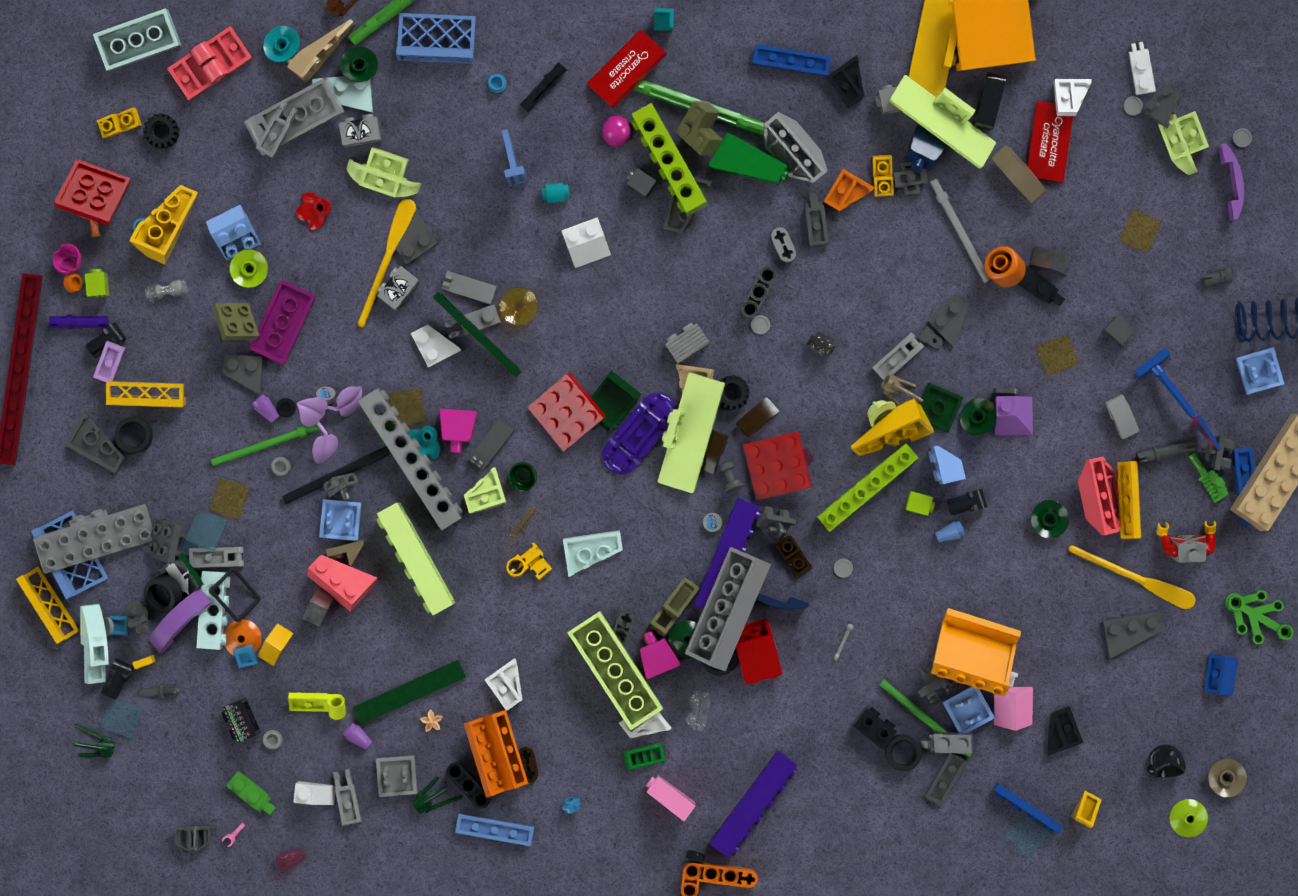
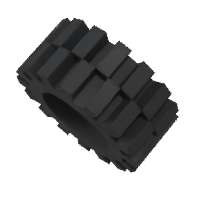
M163 113L153 114V117H149L148 121L144 123V137L153 147L167 149V147H172V144L177 142L180 130L177 122L169 115ZM159 124H165L169 129L168 135L162 139L157 138L154 133L156 126Z
M735 375L722 378L720 382L725 383L720 406L727 410H736L743 407L748 401L750 394L746 381ZM730 385L738 387L740 395L736 400H729L725 396V389Z

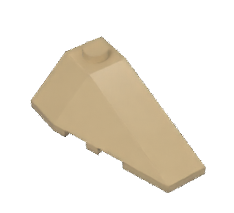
M350 19L302 49L292 59L288 60L289 64L287 67L304 82L308 83L353 28L355 23Z

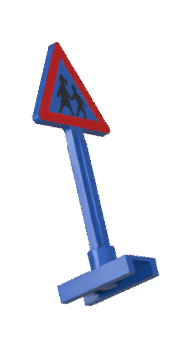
M1164 348L1135 370L1134 374L1138 380L1150 372L1155 377H1158L1184 412L1193 419L1192 424L1218 451L1222 449L1200 414H1195L1190 404L1164 373L1165 370L1161 364L1171 354L1167 348Z

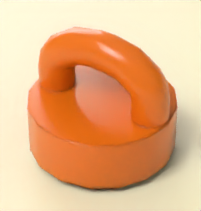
M76 273L65 275L63 281L65 289L69 293L79 292L83 286L80 275Z

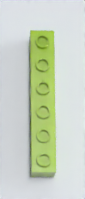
M652 103L632 113L633 120L630 122L635 131L639 130L642 134L640 140L644 147H649L651 151L649 156L653 163H658L661 168L658 170L663 180L667 179L670 184L667 188L672 197L676 195L679 201L676 204L681 213L685 212L689 216L706 207L707 201ZM648 124L655 126L650 132L644 130ZM660 140L664 142V145L661 148H656L653 146L654 143ZM671 157L673 161L671 164H664L663 159ZM675 173H680L682 175V178L679 181H674L672 179V176ZM688 189L692 192L689 197L681 196L683 190Z
M907 443L903 444L820 513L817 519L828 532L832 531L918 459L917 455Z

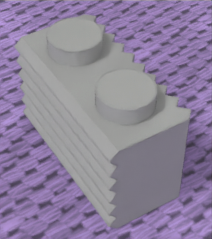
M690 323L683 328V333L678 336L675 333L666 339L668 343L665 346L677 364L710 343L698 324L693 325Z

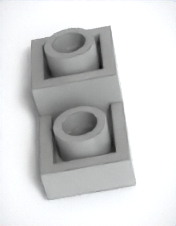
M1122 394L1105 402L1110 418L1114 421L1121 439L1139 432L1132 411Z

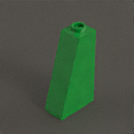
M728 132L708 165L713 171L779 185L781 181L784 182L789 174L786 164Z

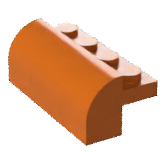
M506 710L488 714L464 723L486 797L528 784Z

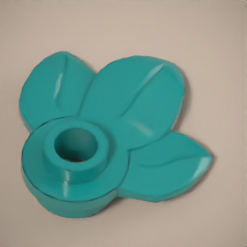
M424 426L420 430H411L408 433L412 439L416 438L421 448H419V451L422 455L426 454L432 460L438 458L440 444L437 441L438 433L434 427ZM429 433L431 438L427 439L424 434ZM410 453L412 459L417 460V456L414 453Z

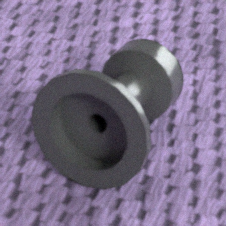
M733 461L718 466L720 472H725L728 480L724 493H730L745 486V483L735 480L732 472L734 468Z

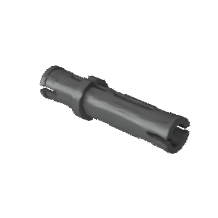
M1191 439L1160 448L1152 447V450L1136 453L1137 461L1140 465L1151 461L1159 462L1163 458L1194 452L1195 447L1193 446L1195 444Z

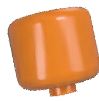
M1000 246L994 248L985 258V272L997 285L1010 288L1022 281L1026 267L1023 259L1014 249Z

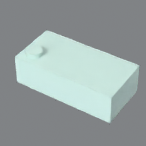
M166 8L93 34L106 71H112L181 46L171 15Z

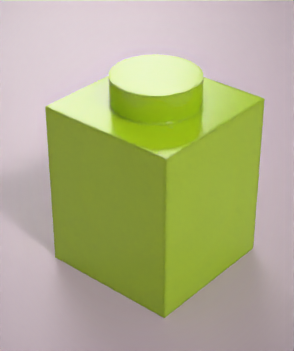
M92 269L90 273L85 274L87 297L109 296L107 273L102 272L101 269Z
M909 491L904 510L928 516L929 513L933 512L935 502L932 501L933 497Z

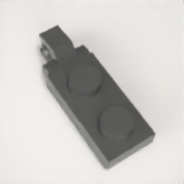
M817 192L809 193L810 203L805 204L809 247L828 245L829 240L823 202H818Z
M935 732L930 734L929 737H922L919 740L920 747L930 748V752L972 754L974 752L973 733Z

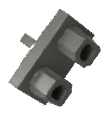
M1217 436L1216 441L1222 449L1218 451L1214 448L1213 450V445L1208 442L1207 449L1202 448L1201 452L1206 453V461H1211L1213 454L1211 470L1230 469L1231 459L1222 458L1223 450L1233 452L1235 442L1226 439V436Z
M766 506L761 510V518L756 521L757 527L768 529V532H771L772 538L779 539L782 535H786L790 526L796 525V519L790 518L788 510H779L774 515L773 507Z
M129 601L125 607L129 628L135 627L138 634L147 631L150 621L146 604L142 606L138 601Z

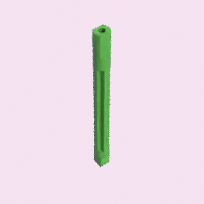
M393 0L348 35V37L355 46L415 0Z
M641 80L632 89L688 110L694 101H702L645 80ZM711 104L720 112L716 120L764 136V122Z

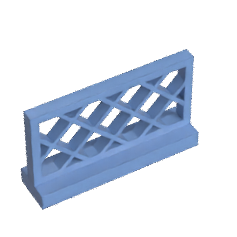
M399 13L398 42L396 47L397 60L474 64L476 16ZM403 18L412 19L416 24L407 30L403 26ZM425 19H429L434 23L428 31L421 25ZM444 20H450L453 24L448 31H445L440 26ZM463 21H471V28L468 31L464 32L459 27ZM417 27L424 32L418 39L411 34ZM438 27L443 35L435 40L430 33ZM455 28L463 34L456 41L449 35ZM409 35L414 43L410 46H402V40ZM426 36L434 42L429 47H423L419 43ZM445 37L453 43L448 48H443L439 44ZM466 37L470 42V49H462L458 43Z
M507 129L502 130L510 169L504 170L506 180L509 186L528 182L527 175L523 166H517L509 132Z
M71 511L32 530L31 533L33 537L46 534L44 530L51 526L58 528V530L63 529L64 520L70 516L73 518L76 515L74 511ZM98 558L92 559L90 564L79 563L89 566L86 577L75 574L78 564L75 565L73 573L65 571L64 568L52 571L66 600L109 579ZM91 568L99 569L103 576L98 580L88 578ZM67 574L72 575L71 580H69ZM74 576L85 579L83 587L76 591L72 585ZM87 580L92 581V583L86 585Z

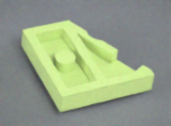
M496 467L492 468L483 479H480L472 489L464 494L469 514L506 503Z

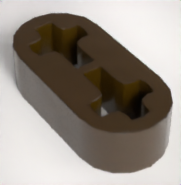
M526 746L519 749V754L522 755L523 750L531 753V756L528 758L529 763L526 764L525 758H521L525 773H527L526 766H530L532 772L535 771L533 779L527 777L528 783H533L538 778V768L533 749Z

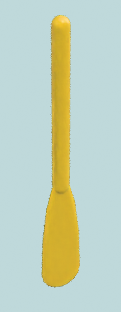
M404 199L398 205L390 228L386 252L360 315L359 327H364L378 293L377 290L381 286L392 255L396 250L395 248L415 214L416 204L411 199Z
M1074 545L1068 548L1069 552L1140 583L1148 591L1181 609H1190L1195 604V596L1187 590L1160 580L1142 577Z

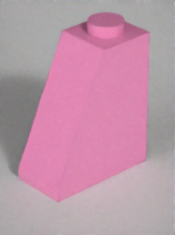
M659 775L656 778L652 776L646 784L648 787L647 793L683 821L687 819L696 806L692 799Z

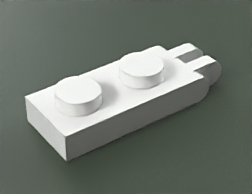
M1143 42L1138 43L1139 50H1137L1136 44L1133 43L1131 44L1132 51L1128 52L1135 93L1136 95L1156 92L1149 51L1144 49Z

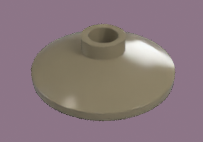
M1222 759L1211 767L1208 774V782L1211 789L1219 796L1234 797L1245 788L1247 774L1239 762L1233 759ZM1225 774H1228L1230 777L1228 781L1223 780Z

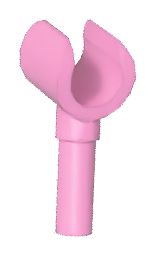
M242 822L235 831L225 835L222 842L229 838L231 843L227 847L232 846L235 842V837L246 825Z

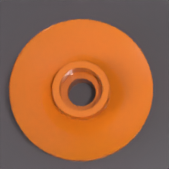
M249 620L234 621L224 632L226 634L225 648L233 656H235L233 652L235 648L252 644L256 653L261 645V632L257 625ZM240 635L245 637V641L243 643L239 642L238 637Z

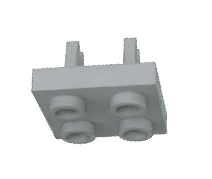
M415 755L376 758L379 797L418 794Z

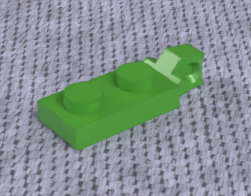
M238 771L226 785L255 810L257 809L261 812L263 809L269 815L275 811L276 807L269 803L271 800L268 796L269 794L242 772Z

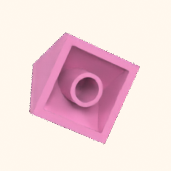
M1010 687L1005 697L994 694V725L1015 731L1032 725L1033 687Z

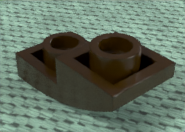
M766 397L738 420L736 425L749 438L761 429L765 423L775 417L779 410Z
M712 430L701 470L711 474L716 473L720 457L726 447L727 435Z
M791 534L775 544L797 579L813 569Z

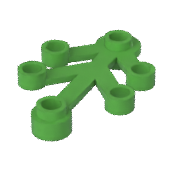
M1258 590L1255 594L1243 597L1238 593H1231L1226 597V608L1234 613L1236 621L1235 631L1240 635H1244L1248 631L1247 625L1243 622L1242 612H1244L1249 617L1253 633V643L1259 645L1264 642V636L1261 634L1258 621L1276 631L1280 639L1289 640L1292 638L1294 631L1291 626L1286 624L1280 625L1263 615V613L1271 611H1281L1284 608L1282 601L1274 600L1270 604L1255 608L1246 605L1257 600L1260 602L1265 601L1267 593L1263 590ZM1260 592L1264 594V598L1261 600L1258 598ZM1233 599H1237L1238 604L1236 606H1233L1231 604ZM1276 602H1279L1281 604V607L1279 609H1275L1274 604ZM1240 625H1243L1245 627V630L1242 633L1238 630ZM1283 628L1287 629V634L1285 636L1281 634V630ZM1260 635L1261 641L1256 642L1255 636Z

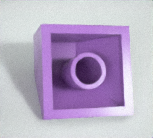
M994 397V406L996 408L994 436L1033 435L1032 397Z

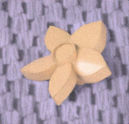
M430 709L428 717H423L420 720L426 723V732L430 731L432 726L434 729L440 730V725L437 722L443 716L436 715L434 717V712Z

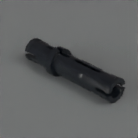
M558 62L548 74L543 76L544 79L520 105L529 113L552 86L555 87L557 80L567 69Z

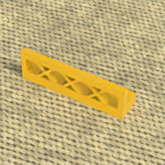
M107 381L106 405L184 407L186 405L184 384ZM111 386H118L123 393L121 395H111ZM132 387H138L143 393L137 396L131 395L128 391ZM152 387H157L162 394L160 396H150L148 391ZM171 388H179V397H170L166 392Z
M1138 461L1117 462L1121 539L1141 538Z
M39 566L16 579L57 644L62 643L80 631ZM36 572L41 577L40 586L33 585L29 580V577ZM42 589L49 590L52 594L50 602L41 599ZM52 605L58 606L62 610L60 618L52 616ZM62 621L70 623L74 630L64 635L61 630Z

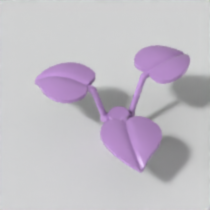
M351 386L342 390L337 397V407L328 406L326 400L320 397L297 402L302 424L306 427L317 424L324 436L316 438L312 448L313 458L317 464L328 460L338 447L337 437L333 434L328 435L319 420L325 415L326 409L340 410V415L343 417L352 415L359 406L358 401L362 398L361 386Z

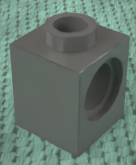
M638 168L635 172L631 170L625 179L628 181L627 186L644 198L648 196L656 184L655 179Z
M1117 315L1102 331L1120 346L1123 343L1127 345L1134 337L1132 333L1135 330Z

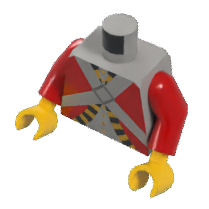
M1205 521L1204 532L1206 536L1167 535L1169 524L1165 522V528H1162L1160 523H1158L1156 533L1161 536L1160 540L1163 551L1177 562H1205L1206 556L1214 553L1215 521L1213 526H1208L1207 521Z

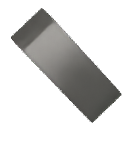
M764 267L759 272L741 307L743 317L752 319L758 314L776 279V272L772 267ZM770 271L773 275L772 280L765 281L762 278V273ZM761 288L764 291L763 297L756 298L753 290ZM745 306H754L755 313L747 315L744 311Z

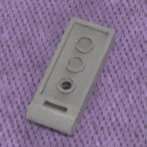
M323 78L245 120L244 124L257 146L273 115L277 113L283 102L288 105L280 118L287 119L290 111L293 108L297 109L298 112L291 123L292 125L280 145L282 147L345 113L328 79ZM259 151L261 156L266 155L263 152Z

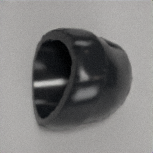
M1164 744L1155 747L1150 752V765L1147 767L1149 774H1154L1159 778H1169L1185 773V760L1182 753L1175 746Z

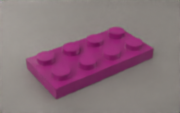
M281 279L258 328L259 337L252 341L249 349L285 365L316 295Z

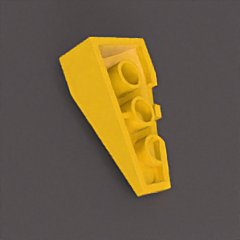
M180 185L157 209H154L144 221L142 220L137 225L129 242L148 258L165 265L175 247L198 192Z
M915 399L907 400L893 409L852 444L851 449L858 456L880 451L883 449V445L886 444L898 446L901 440L909 438L911 442L934 433V429L922 406Z

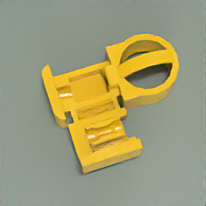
M531 543L533 546L521 556L517 554L507 562L506 568L509 575L515 578L521 577L529 569V565L530 570H534L537 573L535 576L540 581L552 570L544 560L543 552L535 543ZM520 561L518 569L522 566L524 568L519 574H513L517 571L515 568L509 571L511 562Z

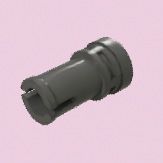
M1229 268L1219 270L1216 273L1202 275L1204 287L1220 283H1232Z

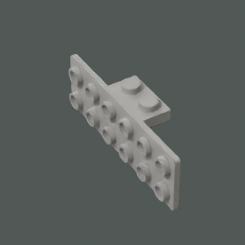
M145 504L108 515L106 510L98 509L91 512L90 515L75 516L69 521L70 527L34 537L33 541L43 573L46 574L151 542L153 527Z

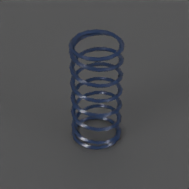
M1298 297L1295 299L1297 328L1293 336H1291L1286 324V301L1284 298L1280 301L1283 324L1279 337L1275 335L1272 327V305L1269 299L1266 301L1267 332L1264 338L1261 337L1257 327V304L1253 300L1251 302L1253 329L1250 339L1246 337L1247 321L1245 308L1239 301L1235 307V330L1239 342H1251L1255 333L1263 342L1267 340L1270 332L1277 341L1283 337L1285 332L1288 337L1295 339L1298 335ZM1240 308L1242 312L1243 326L1241 321Z

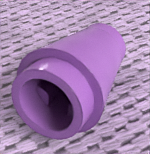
M264 394L252 403L253 409L270 422H273L279 416L269 397H266Z
M351 723L343 733L346 740L364 750L372 742L358 724Z

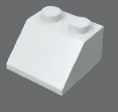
M598 217L562 230L575 268L611 255Z

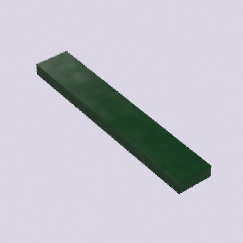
M440 291L433 295V298L515 377L521 373V369Z
M456 660L358 704L353 708L360 724H363L466 678V675L459 660Z

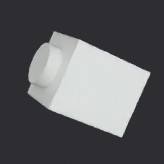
M298 781L295 784L293 803L334 805L336 786Z

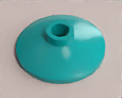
M278 26L266 35L263 43L264 52L274 62H286L292 59L298 52L300 38L293 28Z

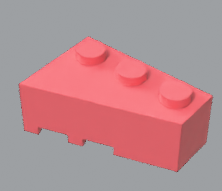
M320 555L311 564L307 573L310 579L349 612L367 596L377 583V577L323 555Z

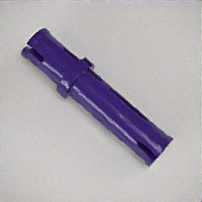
M67 314V316H49V324H51L49 327L67 328V330L72 328H106L109 326V320H107L108 316H72L71 314Z

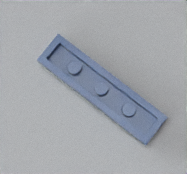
M459 813L455 833L531 846L534 826Z

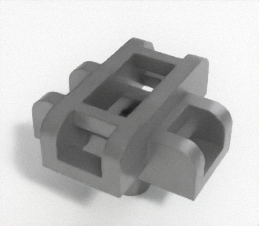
M912 162L900 163L901 172L893 173L895 188L904 187L905 196L920 194L919 185L928 183L926 169H922L919 178V173L912 171L911 167H908L912 165Z
M355 473L332 477L323 486L329 498L342 495L343 500H348L351 498L348 489L358 483V478Z

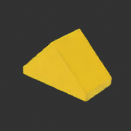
M277 623L264 641L258 657L274 666L294 633Z
M1084 791L1070 817L1092 828L1102 799Z

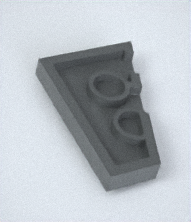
M675 173L674 181H679L682 175ZM693 177L705 196L713 181ZM688 189L683 190L681 196L689 197L692 192ZM670 195L663 230L682 234L693 214L687 216L685 212L681 213L676 204L679 202L676 195L673 197Z
M83 412L65 445L111 472L117 473L125 459L124 454L89 415Z
M1160 611L1102 621L1109 659L1163 630Z

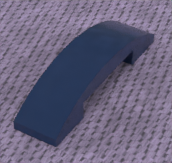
M760 593L756 598L762 603L782 609H802L809 606V603L790 597L788 604Z

